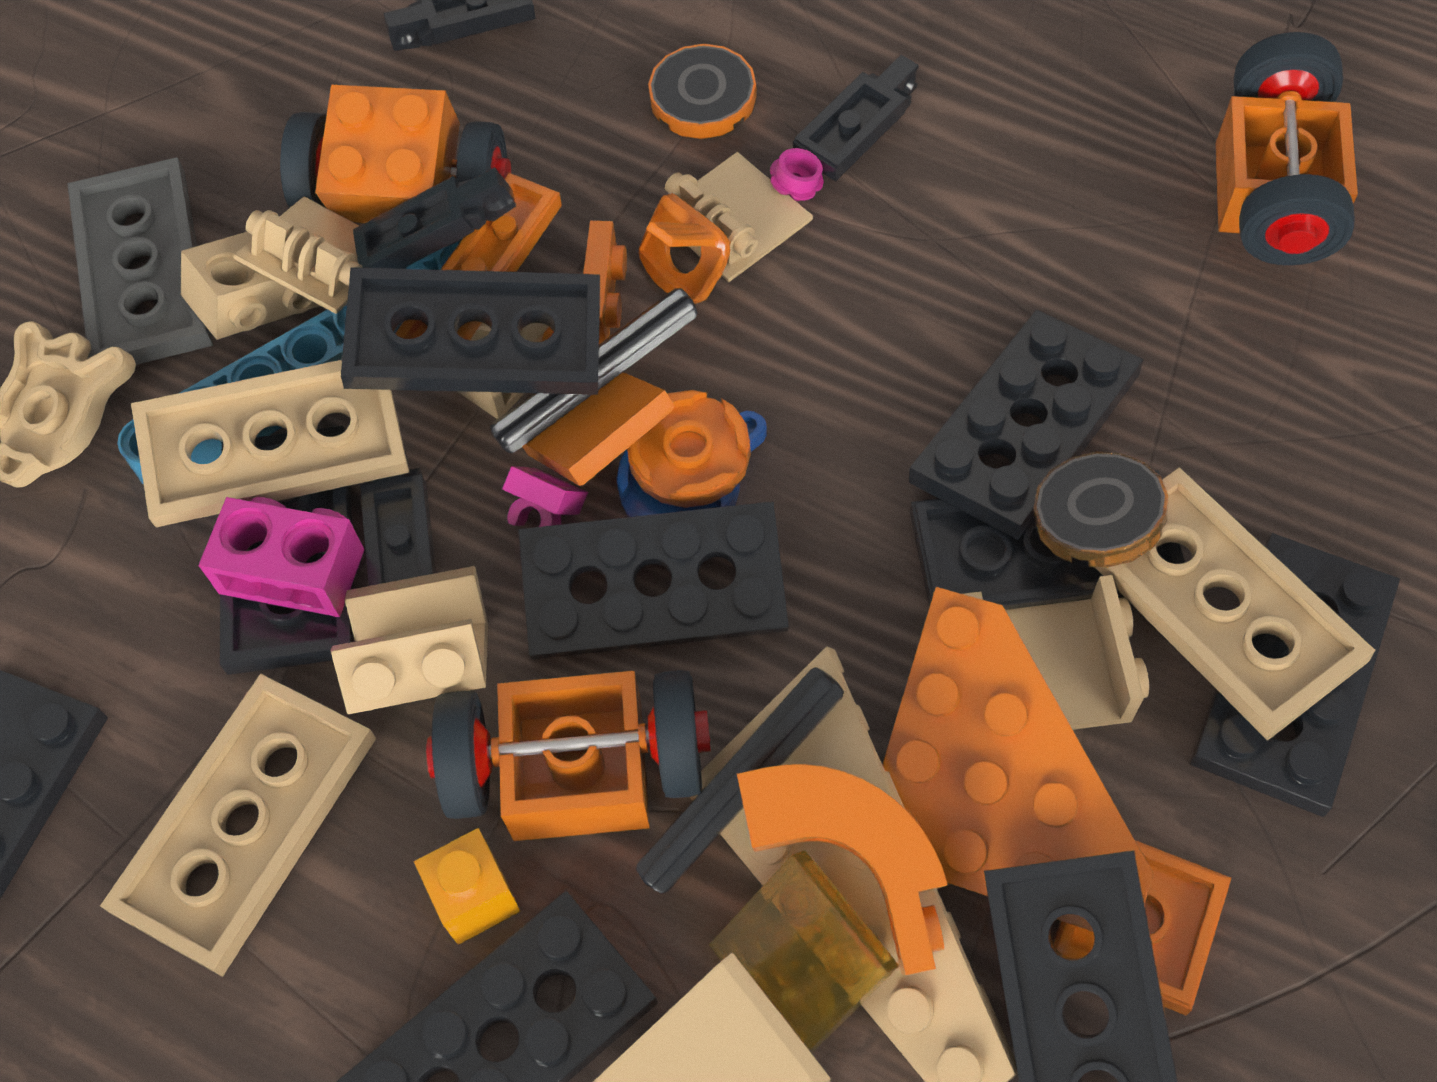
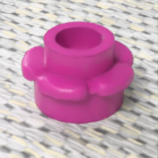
M799 148L788 149L780 155L779 159L772 163L770 174L773 176L770 181L773 188L782 195H789L795 201L809 200L815 196L816 191H820L823 187V167L820 160L813 153Z

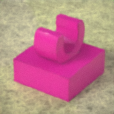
M511 466L502 488L520 497L511 505L508 511L507 520L513 526H524L528 519V514L533 508L537 509L541 516L539 527L561 525V515L580 514L588 494L587 491L537 468Z

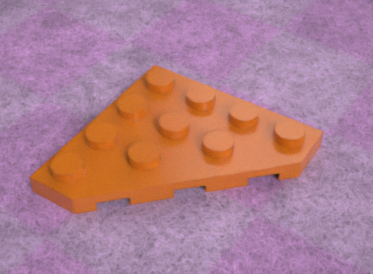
M936 587L882 765L884 770L890 773L905 810L922 828L934 847L947 883L988 896L984 871L1135 850L1144 903H1146L1154 873L1005 608L1000 604ZM1065 914L1057 918V920L1094 932L1089 922L1079 915Z

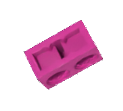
M226 497L198 566L219 594L340 617L345 605L346 592L351 589L365 549L350 520L338 512L324 508H316L312 510V513L290 509L275 500L265 497H255L252 501ZM264 541L256 549L246 551L252 544ZM326 552L321 559L312 563H306L314 554Z

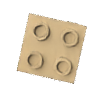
M738 152L699 180H696L691 174L682 175L678 172L670 176L665 184V190L668 194L673 193L718 226L729 239L731 251L728 263L721 275L728 282L732 281L813 220L811 213L789 195H782L773 188L770 179ZM688 246L698 256H701V246Z
M302 197L280 217L272 210H267L264 213L259 210L252 212L246 222V231L252 234V240L234 254V259L337 314L347 304L350 267L363 268L357 261L353 229L359 225L306 197Z

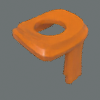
M671 193L663 195L646 228L638 253L647 273L661 289L669 293L675 288H681L691 297L694 304L705 301L712 292L728 263L731 250L729 239L718 226L687 202ZM701 246L700 260L694 270L688 273L679 271L673 264L670 247Z

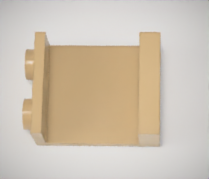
M475 566L347 590L345 604L355 642L335 645L331 648V655L347 714L434 698L448 692L470 691L486 687L488 621Z
M1113 575L1099 577L1091 599L1006 610L1073 730L1132 722L1143 699L1148 697L1149 678L1143 659L1134 658L1129 641V637L1133 633L1132 611L1127 598H1118ZM981 592L964 594L983 600Z

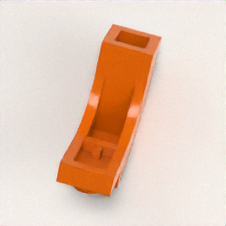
M807 764L779 765L737 774L754 852L801 842H824L836 845L852 853L868 867L880 886L901 974L910 975L936 969L932 952L945 949L942 930L935 906L921 907L918 893L942 888L948 884L942 865L931 842L914 818L895 799L862 778L824 766Z

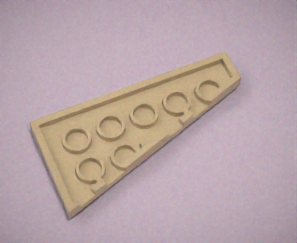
M830 647L824 648L701 771L702 791L809 670L818 667L830 674L840 684L844 691L843 698L783 765L807 764L844 771L880 788L904 808L890 773L884 770L868 734L870 728L860 706L855 704L842 674L845 671L835 649ZM698 795L691 796V800L693 801ZM744 808L720 833L925 1082H1009L1018 1074L1016 1060L983 985L978 984L959 941L962 937L952 914L946 911L937 889L918 894L921 907L935 906L945 949L932 952L936 969L902 975L882 891L872 872L859 858L841 847L824 842H801L754 852Z

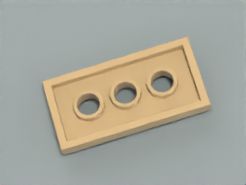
M342 360L131 403L150 521L155 527H161L220 513L226 497L252 501L255 497H265L280 501L409 473L392 390L344 389L341 380ZM342 413L351 419L347 430L338 436L326 437L317 432L319 422L328 414ZM280 426L288 431L286 440L276 449L266 451L254 446L256 436L264 428ZM216 439L224 443L223 452L215 461L208 464H197L191 461L192 452L200 442Z
M1179 467L1160 481L1165 494L1163 514L1150 533L1128 546L1107 551L1079 549V552L1103 576L1113 575L1116 589L1268 741L1366 665L1374 654L1375 649ZM1168 542L1179 543L1189 549L1193 558L1183 564L1169 563L1159 556L1156 548ZM1213 587L1229 589L1238 597L1240 606L1227 611L1216 609L1208 604L1203 593ZM1260 634L1276 635L1287 644L1289 655L1279 659L1267 658L1254 648L1252 638Z
M260 674L100 907L223 977L375 742L376 737L371 729ZM281 748L297 750L296 763L288 773L278 777L265 775L266 761L273 752ZM243 805L258 806V820L250 831L237 836L227 834L226 822L235 809ZM203 864H217L219 876L215 886L204 895L188 896L186 882L191 872Z

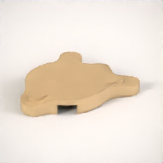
M34 321L21 324L14 334L15 356L13 366L8 377L0 387V481L16 488L24 487L42 474L65 466L78 457L90 444L98 430L110 395L134 373L136 363L131 354L119 347H110L87 359L91 350V344L82 335L67 333L53 339L52 334L47 328Z

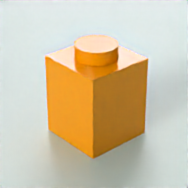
M479 828L413 861L443 926L458 945L521 912Z

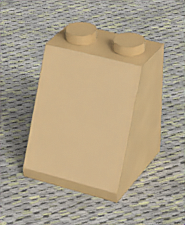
M732 952L593 1082H830L831 1078Z

